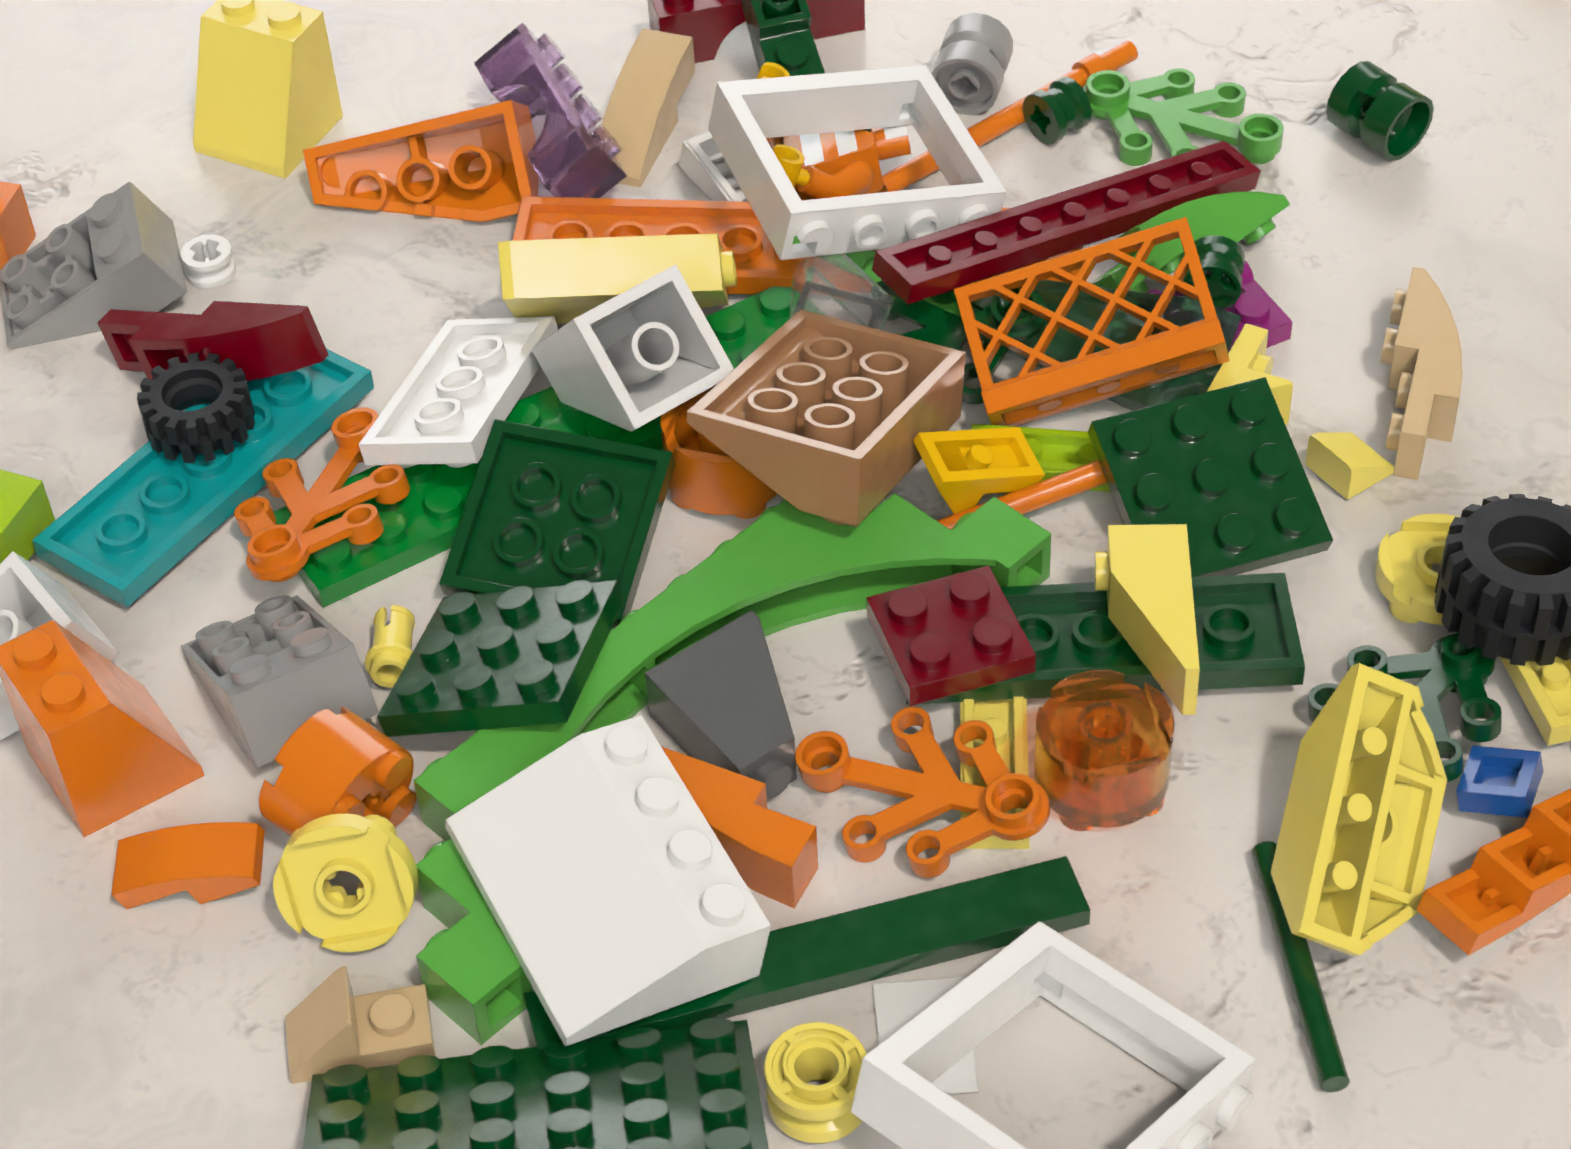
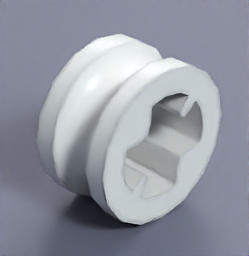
M214 234L201 235L192 238L182 247L180 257L185 267V276L188 283L194 287L202 289L216 288L229 282L235 275L236 265L232 258V248L229 241L224 237Z

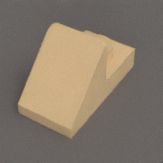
M343 966L333 972L285 1016L289 1074L292 1084L312 1081V1075L324 1074L340 1065L357 1064L365 1068L399 1064L401 1061L417 1055H432L436 1057L429 998L425 984L354 996L347 967Z

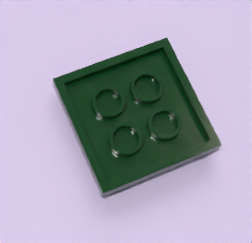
M1266 377L1094 420L1090 424L1088 435L1123 525L1187 524L1191 577L1238 575L1327 551L1333 542L1332 535Z
M494 419L439 583L444 595L451 596L460 592H470L473 594L503 592L518 586H527L531 589L563 586L578 580H586L590 583L617 580L624 603L612 628H615L631 612L675 468L673 452Z
M578 580L563 586L533 589L527 586H518L503 592L483 594L460 592L449 597H443L377 715L384 734L388 737L567 723L624 603L617 580L593 583L586 580Z

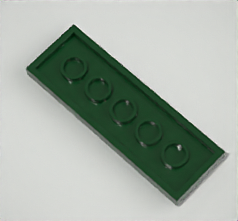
M1285 573L1192 577L1200 667L1198 690L1303 685L1305 663ZM1094 582L1011 586L1000 588L1036 654L1035 672L921 704L964 702V699L989 701L1013 699V697L1028 699L1164 692V690L1109 619L1107 591H1095Z

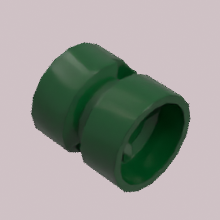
M1361 61L1350 67L1332 89L1327 102L1326 114L1329 122L1356 139L1362 138V142L1390 161H1395L1407 156L1419 145L1431 124L1434 107L1432 100L1404 82L1398 83L1397 78L1370 61Z

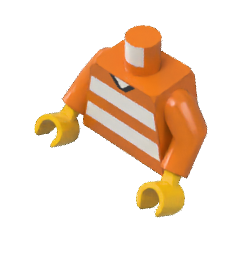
M766 62L762 65L756 79L787 77L790 74L781 65ZM906 126L784 136V145L778 144L773 148V152L801 200L879 192L884 187L879 161L911 154Z

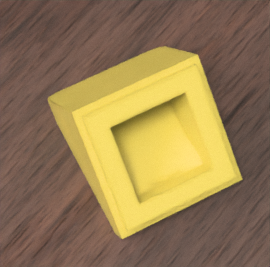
M1318 432L1309 437L1305 465L1347 500L1394 473V466L1352 432Z

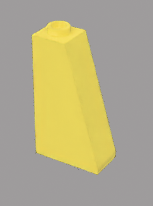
M717 233L498 242L502 298L514 317L554 316L557 325L569 323L574 318L675 264L700 308L729 305L727 287L737 286L733 251H723Z

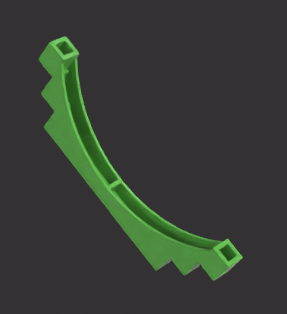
M896 493L873 509L857 527L830 523L821 516L798 510L785 499L776 506L767 508L754 523L733 539L722 542L709 557L688 573L676 577L663 592L640 609L628 613L620 624L610 631L567 723L476 730L470 738L445 757L431 762L423 773L413 780L422 822L444 840L434 845L424 858L416 864L418 884L424 908L449 928L436 933L428 941L425 948L416 955L422 984L426 985L429 1000L475 1041L483 1045L526 1009L524 993L533 991L531 983L445 828L447 818L576 736L633 718L648 704L645 672L751 610L759 617L764 636H768L791 626L839 613L867 609L866 597L985 566L990 567L1000 587L1041 585L1050 577L1051 533L996 497H992L975 512L963 515L952 530Z

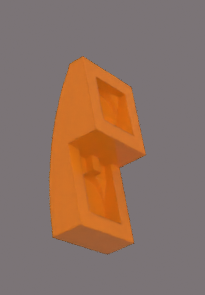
M210 822L168 827L118 840L111 895L123 907L130 909L185 890L198 903L205 904L259 886L265 830L258 823Z

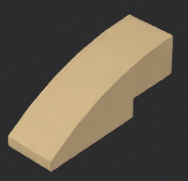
M642 28L627 56L607 105L589 166V178L641 188L678 122L677 103L695 73L693 37Z

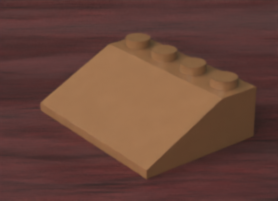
M800 309L687 411V423L798 510L821 516L833 524H849L857 527L921 459L913 442L916 435L921 432L948 431L961 417L966 352Z

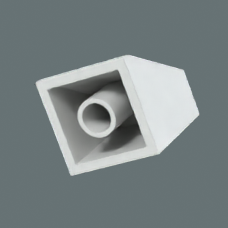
M676 264L574 318L531 349L562 403L631 432L718 384L734 370Z

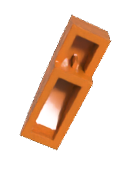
M662 747L747 887L795 909L818 870L816 826L768 809L766 783Z

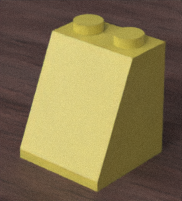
M216 0L201 16L193 136L195 152L286 179L304 159L303 150L315 147L343 117L323 11L284 0Z

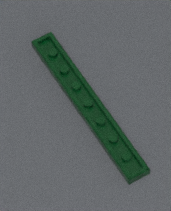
M1064 856L772 930L769 933L759 976L585 1040L619 1036L622 1032L636 1027H651L658 1031L692 1027L693 1024L703 1019L729 1018L1008 946L1039 921L1056 932L1078 928L1090 924V908L1068 857ZM535 991L524 993L525 1005L538 1050L544 1049L548 1042L560 1038Z

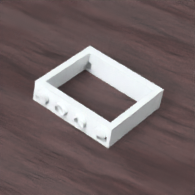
M926 65L717 82L708 130L780 260L880 250L1002 210L1007 191ZM913 125L950 186L801 200L766 138ZM794 236H797L801 243L792 244Z
M1039 921L863 1057L851 1113L902 1149H1027L934 1086L932 1082L1039 996H1042L1188 1091L1125 1149H1208L1213 1136L1219 1130L1224 1128L1227 1131H1232L1236 1128L1241 1111L1253 1101V1093L1247 1090V1086L1256 1058Z

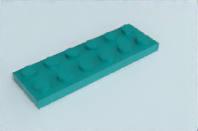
M327 349L329 355L323 362L295 371L247 381L255 412V425L253 430H247L249 438L243 444L233 440L235 451L225 455L221 449L214 451L216 460L205 462L204 455L198 454L196 455L195 463H184L182 453L179 454L175 461L165 458L164 451L157 453L152 448L151 441H148L32 540L37 557L127 608L229 518L240 503L251 498L266 485L262 472L268 464L282 458L295 459L329 429L338 416L349 411L374 389L371 370ZM210 404L195 405L187 408L185 411L199 410Z

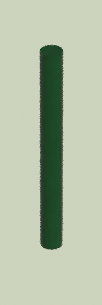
M1272 841L1261 842L1252 848L1251 854L1319 1084L1324 1092H1338L1345 1089L1349 1085L1350 1080L1307 939L1291 933L1271 875L1277 844Z

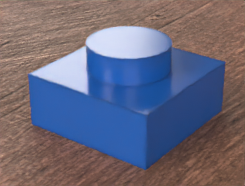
M1472 746L1456 790L1459 811L1528 818L1544 772L1541 751Z

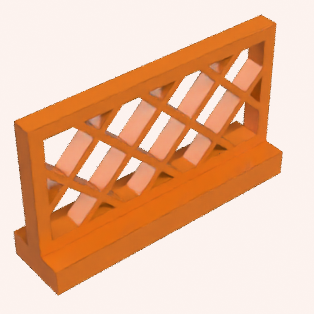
M1187 217L954 289L981 385L982 398L992 425L1018 426L1230 361L1225 338L1217 318ZM1180 238L1185 255L1173 276L1145 263L1155 245ZM1138 251L1135 258L1127 255L1128 253ZM1112 259L1129 267L1114 294L1086 281L1096 263ZM1080 269L1076 276L1069 273L1070 271ZM1188 270H1190L1194 286L1182 281ZM1138 273L1166 285L1152 312H1148L1124 300ZM1054 277L1071 285L1055 312L1028 299L1038 281ZM1022 287L1018 294L1013 291H1010L1012 289ZM1080 291L1107 303L1105 310L1092 331L1065 318ZM1178 291L1199 301L1204 319L1179 327L1161 318L1175 292ZM997 295L1011 302L1012 305L998 329L995 330L975 319L971 302ZM1022 309L1049 321L1034 349L1007 336ZM1117 309L1145 322L1135 341L1120 345L1102 336ZM1059 327L1087 340L1076 359L1061 363L1044 354ZM1155 327L1164 331L1151 335ZM980 334L991 339L985 351ZM1001 345L1028 357L1017 377L993 383L989 365ZM1096 345L1105 349L1099 352L1092 353ZM1038 363H1040V364H1042V365H1044V366L1046 367V368H1043V369L1034 371V369L1036 368V366H1037Z

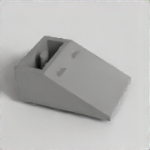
M130 181L115 192L100 197L90 209L68 224L56 227L46 239L24 254L12 257L0 270V296L7 345L12 349L99 332L101 330L97 322L110 309L159 312L187 293L173 220Z
M287 595L270 598L256 606L254 609L255 614L234 623L220 621L210 624L196 633L195 640L181 645L184 656L237 745L257 768L275 761V757L289 737L305 721L322 710L328 708L339 715L341 714L340 707H345L364 720L379 713L354 644L297 595L292 598Z

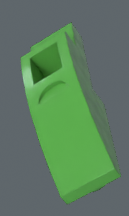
M1230 192L1210 195L1185 202L1164 211L1117 238L1187 217L1194 242L1201 237L1215 235L1227 237L1236 243L1243 239L1246 245H1249L1276 228L1271 218L1287 208L1290 203L1285 195L1266 192ZM1180 238L1155 245L1145 263L1167 274L1176 271L1185 255ZM1138 251L1128 253L1127 255L1135 258ZM1118 263L1091 282V284L1114 294L1129 267ZM1138 273L1124 300L1131 302L1148 291L1149 288L1144 281L1148 277ZM1081 291L1092 310L1106 304Z

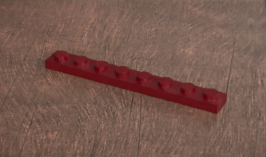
M1223 140L875 252L872 271L905 303L911 304L1127 232L1154 216L1185 202L1210 195L1253 190L1256 188L1261 170Z

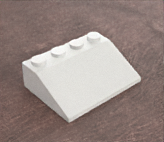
M642 715L576 736L446 819L445 828L565 1047L752 979L760 974L771 924Z

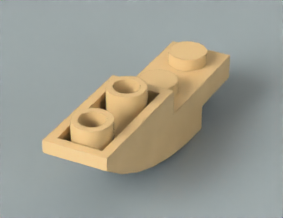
M1413 267L1408 290L1396 289L1390 324L1399 325V329L1387 327L1380 363L1391 365L1388 389L1398 391L1395 407L1405 409V414L1392 413L1387 436L1386 449L1397 451L1393 476L1418 480L1427 438L1452 442L1463 372L1459 334L1450 307L1426 269Z

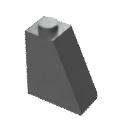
M752 610L645 672L650 716L688 756L766 783L767 799L778 796L791 782L797 779L793 730L760 619Z

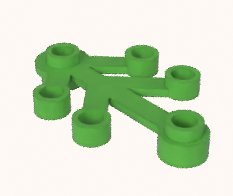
M1175 68L1168 70L1164 75L1130 82L1120 72L1104 70L1089 76L1086 84L1083 86V90L1091 104L1092 115L1099 119L1108 120L1120 139L1119 158L1127 165L1141 166L1148 163L1152 158L1153 139L1147 132L1139 130L1132 116L1150 121L1171 154V157L1198 149V147L1192 145L1184 131L1218 141L1224 140L1229 144L1236 145L1242 152V155L1255 164H1265L1272 161L1282 148L1284 126L1278 118L1272 115L1252 114L1243 118L1238 125L1200 114L1213 110L1215 114L1225 118L1241 115L1245 107L1246 91L1241 85L1236 83H1221L1214 89L1194 93V74L1186 69ZM1162 95L1165 100L1154 101L1148 98Z

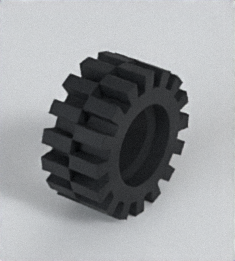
M199 353L188 354L189 362L180 364L178 357L167 360L168 370L165 371L159 365L151 370L153 380L143 379L140 384L142 392H137V402L148 441H151L152 448L157 453L164 451L165 458L175 461L179 454L182 453L184 463H195L196 455L203 454L205 462L216 460L214 451L221 449L225 455H228L235 451L233 440L243 444L249 438L247 430H253L255 412L245 373L241 367L236 369L235 362L229 358H226L221 363L219 354L208 353L206 360L200 361ZM210 404L199 410L183 411L195 405Z

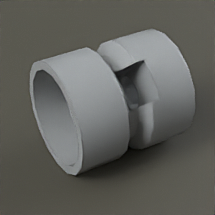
M980 13L961 15L951 22L931 74L957 114L974 115L983 113L995 103L1013 52V38L1008 28L998 19Z

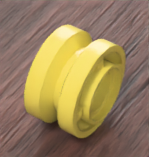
M813 1022L795 1026L785 1031L773 1042L765 1059V1083L768 1111L780 1130L790 1137L803 1142L827 1143L849 1135L862 1123L861 1119L851 1113L862 1060L867 1055L865 1048L858 1038L840 1026L830 1023ZM813 1080L828 1081V1083L822 1085L807 1084V1082Z

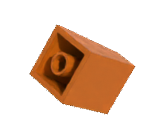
M51 620L0 645V677L27 751L83 837L205 776L202 766L146 687L56 621Z

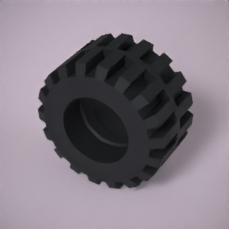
M1509 494L1508 499H1501L1498 496L1484 498L1482 506L1471 504L1462 510L1461 517L1454 518L1446 537L1435 587L1436 596L1434 604L1436 612L1443 614L1441 623L1447 631L1459 633L1457 641L1467 648L1477 647L1481 649L1482 656L1493 660H1496L1497 657L1509 659L1512 665L1525 666L1526 661H1535L1539 666L1552 665L1555 657L1565 661L1571 659L1570 505L1560 506L1552 503L1553 499L1538 496V499L1526 498L1524 494Z

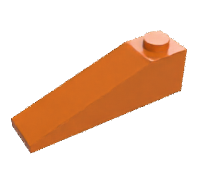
M513 100L303 150L313 201L317 205L489 222L518 215L522 196L538 197L540 158L529 106Z

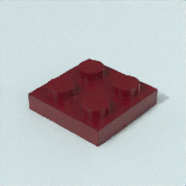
M989 566L866 597L867 617L910 706L1035 672L1036 654Z

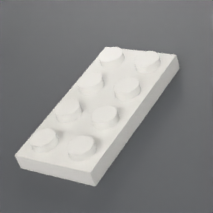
M555 317L447 320L359 443L365 465L396 464L402 468H408L416 464H446L457 468L478 463L483 455L494 419L506 420L540 368V364L531 349L558 330Z

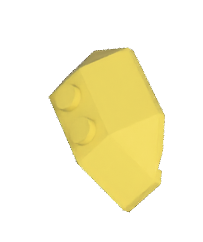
M1361 663L1351 666L1300 741L1271 868V875L1291 933L1351 956L1363 954L1372 947V944L1387 936L1419 913L1416 909L1425 888L1447 783V777L1434 735L1420 709L1424 706L1419 687Z

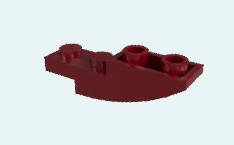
M213 301L201 315L110 309L97 322L119 369L142 371L147 379L153 380L151 370L159 365L166 371L169 369L167 360L178 357L180 364L189 362L188 354L199 353L200 361H205L208 353L219 354L221 363L226 358H229L235 362L236 369L242 368L247 381L263 379L323 362L329 355L308 306Z

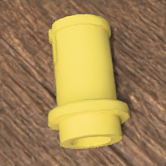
M391 605L389 625H386L387 610L385 607L380 608L375 613L373 618V647L367 651L364 662L366 671L370 674L372 680L376 684L387 688H393L413 652L411 649L415 618L410 610L398 605Z

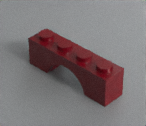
M648 0L650 30L693 37L695 63L714 60L726 36L746 21L741 0ZM806 0L812 16L810 30L815 40L865 30V0Z

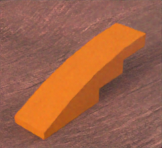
M1571 788L1534 805L1524 827L1480 847L1471 868L1426 889L1416 911L1469 956L1519 928L1571 893Z

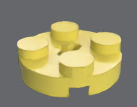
M1438 513L1413 516L1402 521L1400 531L1392 534L1390 537L1389 533H1387L1381 540L1375 566V578L1381 593L1390 601L1389 610L1396 619L1406 623L1422 621L1443 625L1441 623L1443 614L1436 612L1434 604L1436 596L1435 587L1439 573L1431 569L1433 564H1441L1449 527L1454 518L1458 516Z
M331 814L314 819L302 828L294 831L285 846L273 877L276 904L288 925L299 934H301L304 928L311 935L323 939L320 946L338 952L370 950L386 943L396 934L399 925L407 919L418 890V871L409 848L396 836V829L393 824L379 815L362 817L356 814ZM338 871H348L355 874L362 882L358 885L356 895H347L343 886H331L329 880L334 878Z

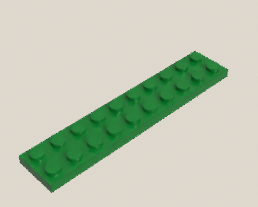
M772 286L706 316V319L735 369L800 309L816 314L819 313L794 287ZM552 386L517 401L505 420L663 450L661 416L631 432L562 403ZM481 459L478 463L457 468L446 464H416L412 467L403 468L410 485V492L404 499L388 505L376 502L375 498L361 503L372 504L377 508L384 526L381 536L373 542L363 545L352 544L348 538L338 541L310 554L307 563L298 573L320 605L324 608L450 549ZM384 465L373 466L347 478L341 488L370 476L374 470ZM286 506L274 511L276 516L275 525L286 524L291 517ZM347 510L316 523L314 528L342 517Z

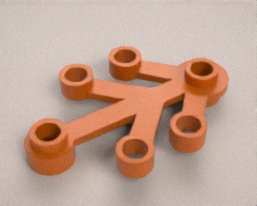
M366 407L355 408L344 412L334 420L331 431L338 450L308 492L304 487V478L299 466L294 459H278L264 468L262 476L270 495L283 500L291 517L286 524L275 525L276 516L269 500L264 497L249 498L236 507L234 516L244 536L251 537L247 544L249 553L246 558V564L253 577L263 581H286L297 575L307 563L310 554L345 538H348L352 544L363 545L373 542L381 536L384 526L377 508L372 504L361 503L375 498L376 502L388 505L404 499L410 492V485L404 469L396 464L384 465L374 470L370 476L341 488L358 462H364L359 443L379 417L375 410ZM347 510L342 517L314 528L316 523Z
M906 707L898 711L891 720V729L897 747L904 752L912 754L922 773L851 757L845 739L831 731H819L808 735L799 743L795 752V760L803 782L808 787L819 792L830 793L839 790L844 785H849L906 799L874 815L856 816L845 824L842 837L847 853L853 860L862 863L872 862L882 856L886 850L887 839L951 809L971 813L937 832L934 830H922L909 838L906 844V854L912 871L920 877H936L948 868L951 854L992 835L1010 841L1029 838L1045 826L1050 815V804L1045 790L1026 775L1010 773L997 751L992 728L980 720H971L961 724L954 732L953 742L958 759L967 766L976 767L986 787L959 781L934 738L929 714L919 707ZM910 726L922 727L913 734L903 733ZM981 739L985 741L982 745L975 748L965 746L971 740ZM833 765V766L830 767V768H827V769H824V770H819V769H821V768L824 767V766ZM1014 808L1024 809L1023 811L1018 813H1007L1008 811ZM863 834L875 835L867 843L854 842ZM926 849L938 850V853L931 858L922 859L918 857Z

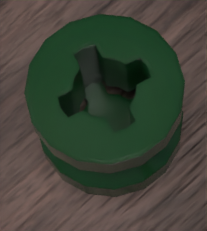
M1067 76L1053 81L1048 87V91L1038 90L1027 95L1023 102V113L1028 128L1040 142L1047 145L1062 140L1067 130H1080L1091 121V104L1087 94L1081 85Z
M1215 235L1201 237L1194 243L1215 311L1227 309L1235 304L1241 296V275L1244 270L1245 261L1244 252L1234 240L1227 237ZM1188 270L1183 278V282L1194 286L1190 270ZM1184 295L1193 306L1201 309L1199 301Z

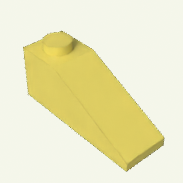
M1187 524L1108 525L1107 551H1095L1094 554L1095 591H1107L1109 619L1120 631L1143 664L1146 665L1182 715H1196L1200 667Z

